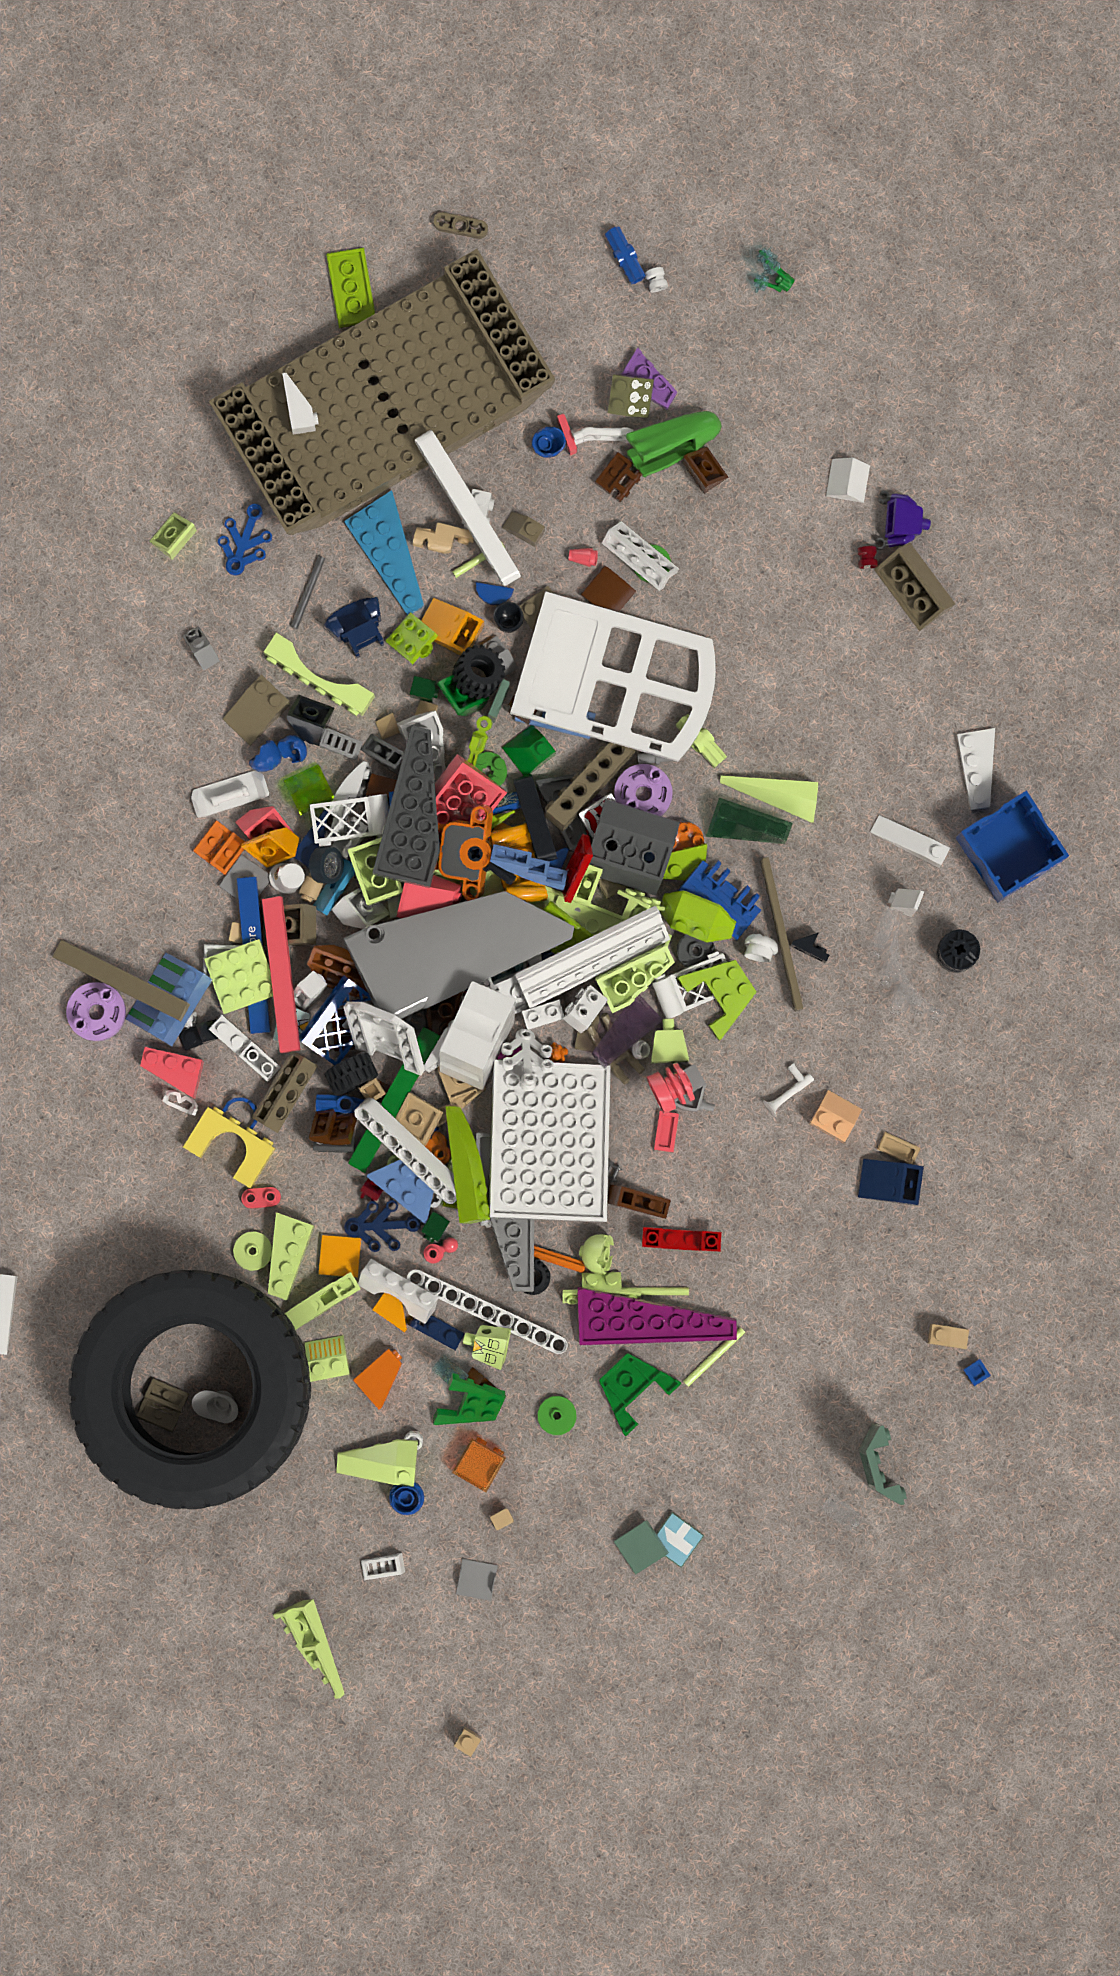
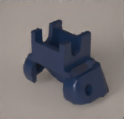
M378 597L360 599L334 612L323 624L324 629L338 642H349L356 658L360 657V649L376 641L381 646L384 645V640L377 628L379 626L378 623L382 621Z

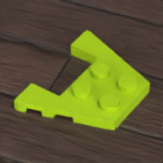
M730 960L677 977L686 992L691 991L704 982L723 1010L724 1015L708 1025L718 1040L724 1037L757 992L736 960Z

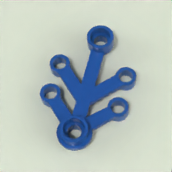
M251 504L247 508L249 519L242 537L236 528V521L233 518H228L225 521V527L230 531L237 546L235 555L229 546L230 540L227 536H221L218 539L219 546L223 548L228 558L226 570L231 575H240L246 565L257 560L262 561L266 557L265 551L259 548L255 550L254 554L243 558L246 550L262 543H269L273 538L271 532L263 531L261 535L249 540L256 520H259L263 515L262 508L258 504ZM258 510L259 514L257 516H253L252 511ZM233 521L234 526L228 527L227 523ZM264 534H269L270 538L264 540L263 536ZM222 539H226L227 544L222 545L220 541ZM259 551L264 553L261 558L256 556ZM238 563V569H233L232 564Z

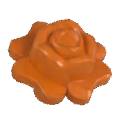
M553 1042L550 1045L552 1047V1054L549 1059L554 1063H564V1055L568 1054V1049L566 1047L562 1048L561 1045Z

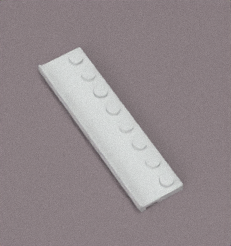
M653 906L515 974V977L528 1006L532 1008L669 941L670 938L659 910L656 906Z

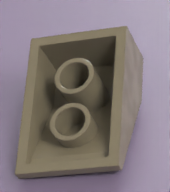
M261 674L239 698L223 720L251 746L291 704Z
M308 904L284 905L288 946L316 945V906ZM260 907L263 946H267L263 907Z

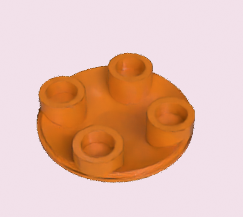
M680 822L672 852L704 844V836L698 826L690 822Z

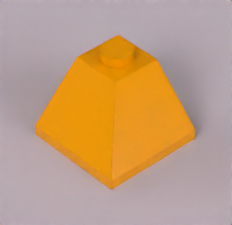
M286 827L267 832L241 844V847L268 868L295 857L299 837Z

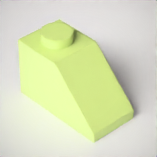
M589 864L573 900L590 905L603 868Z

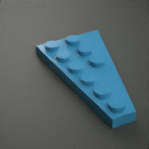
M391 490L345 520L344 523L408 616L410 612L413 614L424 607V603Z

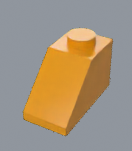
M384 1293L372 1310L405 1333L407 1331L403 1303L396 1297Z

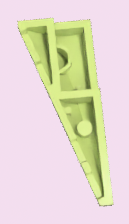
M720 776L721 784L814 823L818 782Z
M314 1599L300 1601L273 1614L275 1619L281 1617L287 1625L284 1629L285 1633L289 1634L292 1632L297 1642L295 1646L313 1670L319 1668L325 1677L322 1679V1682L325 1685L330 1682L335 1693V1699L341 1698L344 1695V1690Z

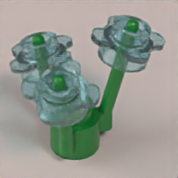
M771 247L768 250L766 248L759 250L757 255L759 260L757 263L761 262L763 264L764 271L754 279L755 293H758L759 290L765 291L766 287L773 288L779 293L782 289L787 292L792 287L795 279L780 267L781 263L777 260L778 256L771 251ZM768 273L770 275L778 274L775 279L777 285L768 282L769 277L766 276Z

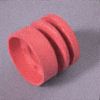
M678 1063L672 1065L675 1071L674 1074H672L669 1067L665 1068L666 1078H663L659 1072L646 1077L656 1101L664 1114L676 1109L674 1100L677 1098L682 1105H685L686 1102L683 1096L685 1094L690 1102L695 1100L691 1082Z

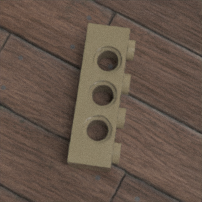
M294 1051L290 1052L252 1118L278 1133L316 1070L317 1065Z

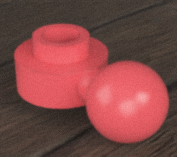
M448 1237L441 1246L435 1243L428 1245L424 1249L425 1260L433 1264L440 1262L444 1257V1252L453 1253L457 1250V1240ZM431 1250L436 1251V1257H431Z

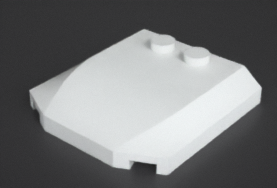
M347 1002L343 1008L356 1050L369 1053L371 1056L375 1051H379L403 1061L405 1070L420 1076L423 1074L425 1068L412 1026L396 1015L364 1002Z

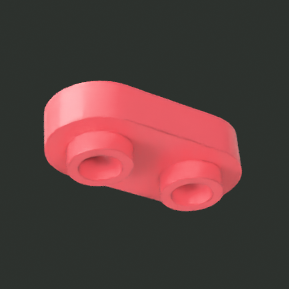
M274 1187L254 1188L244 1191L241 1200L243 1205L250 1209L274 1207L279 1204L281 1194ZM269 1193L274 1194V1199L271 1201L267 1199ZM249 1195H254L255 1200L253 1202L248 1201Z

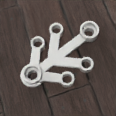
M520 1029L516 1033L515 1040L511 1043L505 1042L502 1044L501 1052L509 1056L519 1046H522V1050L513 1057H505L502 1067L505 1070H512L514 1065L523 1059L524 1075L521 1077L520 1087L525 1091H532L535 1089L537 1080L532 1074L531 1060L546 1073L552 1071L554 1064L549 1059L543 1060L530 1050V1046L539 1051L540 1055L544 1058L551 1056L552 1047L542 1045L536 1041L535 1034L531 1030Z

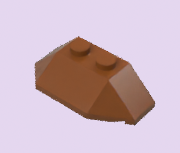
M318 945L313 947L307 965L311 971H315L324 977L327 983L326 987L334 989L341 978L346 976L368 993L347 949L336 945ZM353 987L349 995L355 998L359 997V991Z

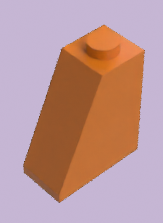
M390 1349L385 1351L353 1380L378 1410L383 1407L402 1365L400 1361L402 1357L395 1349L393 1351Z

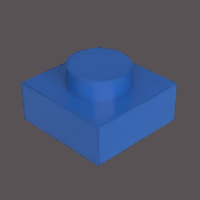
M980 1359L963 1369L973 1386L991 1376Z

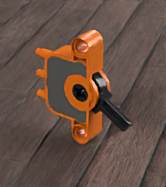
M486 804L477 806L472 810L470 822L455 820L448 824L438 823V831L442 832L441 843H439V862H437L435 870H439L444 877L463 880L462 894L468 901L480 898L483 895L486 872L490 870L508 885L513 884L516 880V875L490 862L494 844L488 837L491 836L493 811ZM480 809L486 813L484 819L479 817L478 812ZM477 849L480 850V851H479V855H480V856H476V853H477L476 850H477ZM471 886L476 888V896L470 893Z

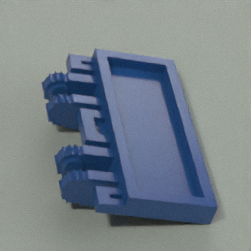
M702 860L677 891H687L721 905L730 917L736 921L732 937L738 940L761 912V909L754 905L760 895L754 894L744 906L741 901L749 893L750 887L748 885L745 886L738 896L733 898L739 890L725 880L730 870L728 868L723 870L715 881L712 875L720 868L721 862L719 860L716 861L705 874L704 872L709 865Z

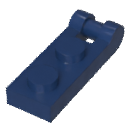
M432 1315L424 1327L414 1317L407 1324L455 1351L465 1334Z

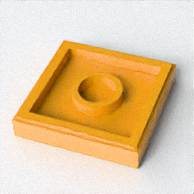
M322 1235L319 1275L345 1276L351 1272L353 1277L358 1278L361 1238Z

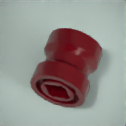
M863 546L857 549L860 556L858 562L860 569H864L866 565H870V569L878 567V562L875 559L877 547Z

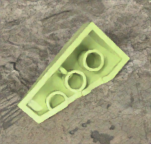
M396 1439L385 1444L379 1443L363 1449L357 1448L339 1452L336 1473L392 1485L414 1486L418 1441Z

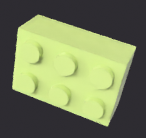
M382 838L348 849L368 906L401 895L403 891L400 881L373 875Z

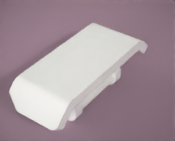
M255 770L194 789L191 799L197 817L201 818L269 796V791L264 775Z

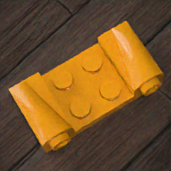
M527 824L494 831L488 837L495 845L531 852V858H535ZM516 875V880L511 885H508L501 879L504 891L528 903L545 901L548 898L545 885L527 880Z

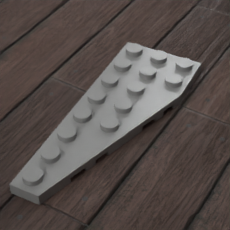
M476 1133L475 1142L482 1162L489 1206L491 1133ZM490 1217L513 1292H533L534 1219Z

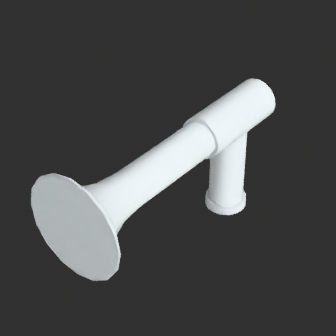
M794 1063L787 1069L790 1070L798 1082L777 1099L770 1102L763 1100L764 1105L774 1117H776V1110L781 1104L814 1081L810 1074L804 1077Z

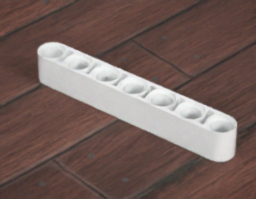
M366 1098L355 1109V1117L446 1203H455L457 1199L453 1173L375 1099Z

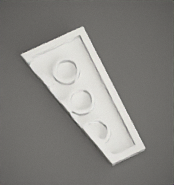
M995 728L957 734L970 811L990 807Z

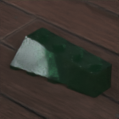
M719 798L706 837L785 844L793 823Z

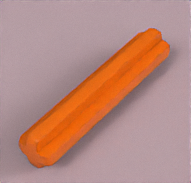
M534 1245V1258L580 1273L585 1271L583 1261Z

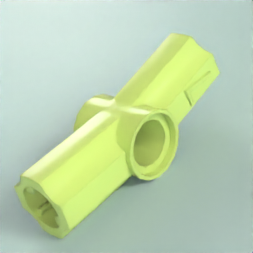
M689 714L683 716L676 724L680 731L686 723ZM701 728L691 747L696 752L701 753L712 767L715 768L727 756L714 742L712 734L707 729Z

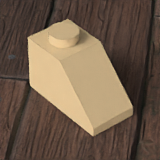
M930 1324L927 1344L967 1349L969 1330Z

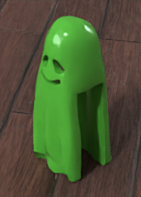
M701 411L627 433L626 439L634 447L627 451V455L632 460L635 468L641 472L642 477L646 478L676 464L686 454L699 450L707 442L717 437L721 431V421L713 412Z

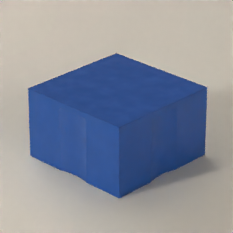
M1027 790L1004 804L995 813L983 817L964 829L956 837V840L997 903L1069 857V854L1055 833L1045 823L1042 813Z

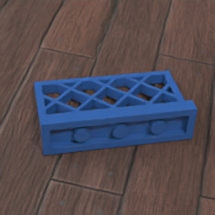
M343 976L299 1035V1040L333 1065L340 1063L354 1042L351 1035L349 1042L341 1043L340 1033L350 1032V1029H339L338 1020L346 1019V1015L338 1016L337 1009L347 1002L370 1001L369 994L346 976ZM354 987L359 991L360 999L350 1001L349 993ZM329 1021H335L336 1031L326 1032L325 1025ZM337 1034L338 1044L328 1046L327 1036ZM324 1036V1047L316 1048L312 1045L317 1037ZM339 1047V1055L334 1061L329 1057V1049Z

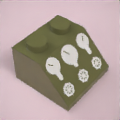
M613 374L608 413L649 418L654 379Z

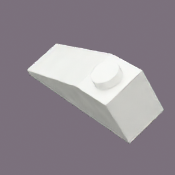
M880 815L870 833L938 868L942 865L950 849L934 839Z

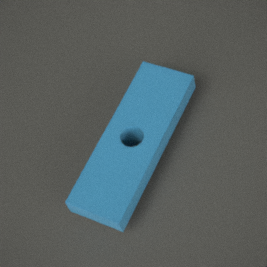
M344 858V869L341 878L334 884H326L313 906H316L317 911L328 915L339 896L344 892L349 880L355 875L352 862Z

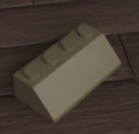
M911 543L898 548L874 569L919 631L955 605V602Z

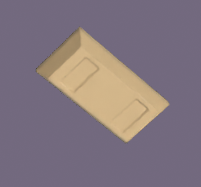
M887 1132L884 1133L877 1150L912 1165L921 1149Z

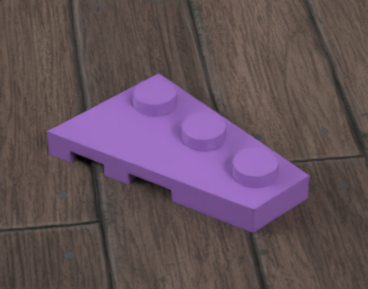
M637 348L622 374L654 379L651 401L668 410L677 395V391L655 369L650 360L642 354V351Z

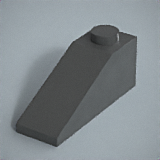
M371 734L360 750L399 775L404 752Z

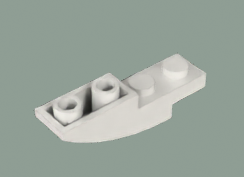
M363 761L347 776L337 790L332 802L365 797V785L367 780H370L372 769L368 762ZM337 805L332 812L342 818L348 809L343 805ZM349 811V813L343 819L345 822L347 821L348 815H351V811ZM333 816L331 829H334L340 821L335 816ZM341 822L335 832L342 836V833L346 832L347 826Z
M220 1015L209 1028L214 1035L267 1082L281 1068L223 1015Z

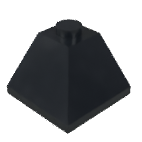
M298 695L286 718L303 741L319 746L335 708Z

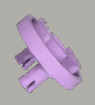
M638 764L629 767L619 776L614 789V798L618 803L663 816L671 804L672 785L667 775L659 768L649 764ZM638 788H648L651 793L650 798L646 801L639 800L636 797Z
M92 982L82 985L74 991L69 998L66 1015L70 1027L77 1035L89 1041H104L116 1035L122 1028L126 1018V1006L122 996L113 987L105 983ZM101 1005L104 1009L103 1016L97 1020L92 1019L89 1013L91 1007Z

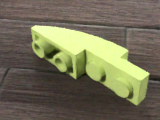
M350 1272L287 1311L285 1315H287L295 1330L358 1292L361 1288Z

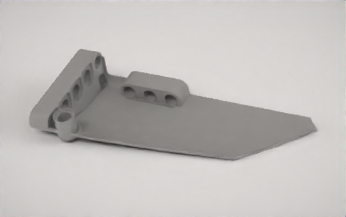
M504 891L379 925H370L343 938L374 1006L402 1019L418 1010L426 1009L468 989L472 981L476 983L483 982L572 939L574 926ZM372 928L377 929L379 933L378 937L374 940L369 937V931Z

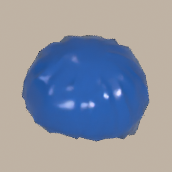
M268 740L266 744L260 747V753L249 760L251 768L258 772H267L276 768L281 763L282 755L275 742Z

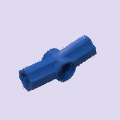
M317 1094L316 1111L334 1109L335 1112L355 1113V1109L364 1099L350 1095ZM342 1099L350 1100L351 1107L349 1109L341 1107L340 1102Z

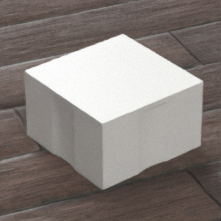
M472 981L440 1048V1072L483 1090L493 1069L494 1060H497L502 1044L505 1043L514 1024L516 1000Z

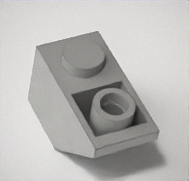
M200 627L191 629L187 634L183 635L184 640L203 671L220 661Z

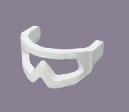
M168 1090L162 1098L163 1103L187 1114L196 1115L198 1105L195 1100L186 1095L181 1097L179 1091ZM169 1095H176L178 1103H182L185 1100L189 1101L192 1104L191 1108L187 1110L169 1102Z

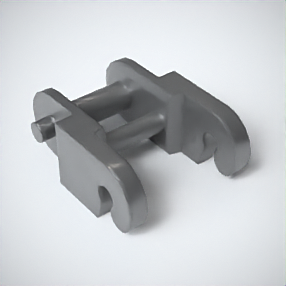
M608 1160V1174L611 1167L615 1168L612 1177L608 1176V1178L611 1179L612 1183L614 1181L618 1182L616 1177L619 1170L622 1171L620 1165L614 1166V1162Z

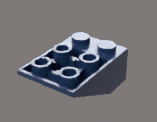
M863 1159L858 1198L918 1206L924 1166Z

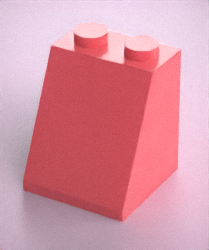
M435 875L433 876L430 888L404 883L396 917L405 918L458 904L462 898V893H460L462 886Z

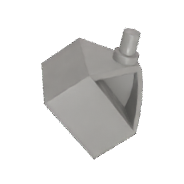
M693 1064L683 1071H685L691 1082L695 1100L690 1102L685 1094L683 1095L686 1102L685 1105H682L678 1098L674 1100L676 1109L688 1112L703 1111L704 1109L713 1112L715 1104L705 1102L706 1100L702 1099L706 1083L696 1065Z

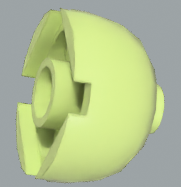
M593 1235L580 1247L579 1255L582 1257L585 1267L591 1272L606 1274L605 1271L608 1272L610 1270L613 1255L609 1257L610 1245L614 1246L613 1238L610 1235Z

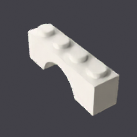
M370 1259L360 1274L358 1282L360 1287L374 1295L384 1292L396 1297L404 1304L409 1315L425 1324L435 1311L438 1301L437 1296Z

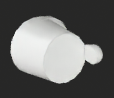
M280 863L271 869L269 882L275 890L290 894L300 888L305 874L303 869L297 864Z

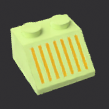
M343 1335L305 1343L310 1382L350 1374Z

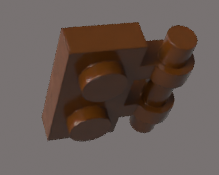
M617 452L596 479L595 484L609 495L614 489L617 490L619 493L615 499L621 503L624 498L628 497L631 488L639 483L642 474L639 470L633 473L630 470L633 462ZM624 476L628 477L629 480L622 486L620 481Z

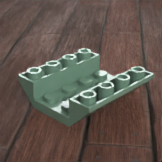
M872 1424L858 1448L868 1487L899 1505H904V1499H907L904 1487L892 1481L886 1483L883 1471H879L878 1464H881L879 1454L874 1451L876 1448L889 1445L888 1441L891 1440L889 1429L884 1428V1425Z

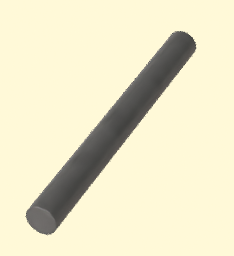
M318 556L290 626L298 630L324 564L325 558L322 556Z

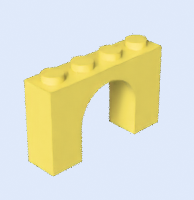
M207 1107L183 1148L202 1158L212 1140L219 1134L231 1132L239 1135L246 1145V1156L233 1178L251 1189L276 1149L272 1147L274 1143L265 1137L262 1140L256 1137L257 1132L249 1127L246 1130L239 1126L241 1122L230 1117L228 1120L223 1117L224 1112L218 1108L213 1107V1109Z

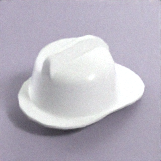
M204 1390L198 1392L192 1399L194 1411L204 1418L229 1423L235 1420L238 1415L235 1399L227 1391L214 1392Z

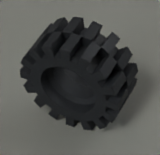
M535 1259L534 1270L540 1273L541 1279L538 1284L534 1285L533 1292H524L529 1295H537L545 1291L551 1279L548 1267L543 1262Z

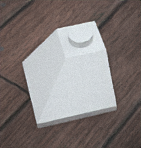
M361 887L344 896L331 909L343 925L361 929L374 925L390 915L381 902L368 906Z

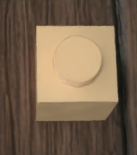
M464 1727L454 1743V1747L471 1757L482 1737Z

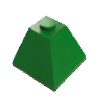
M534 725L529 726L502 747L523 776L533 773L556 755L555 749Z

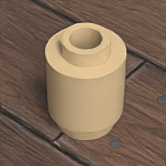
M310 872L305 877L299 894L301 899L311 903L312 900H317L323 883L314 881Z

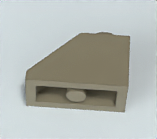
M511 512L502 527L533 547H536L545 532V526L528 516Z

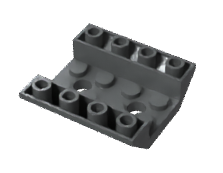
M605 799L591 844L593 857L590 864L603 868L600 877L602 879L656 895L674 847L680 822ZM614 840L618 846L616 849L610 850L606 846L607 842ZM652 852L655 858L653 861L648 862L644 859V854Z

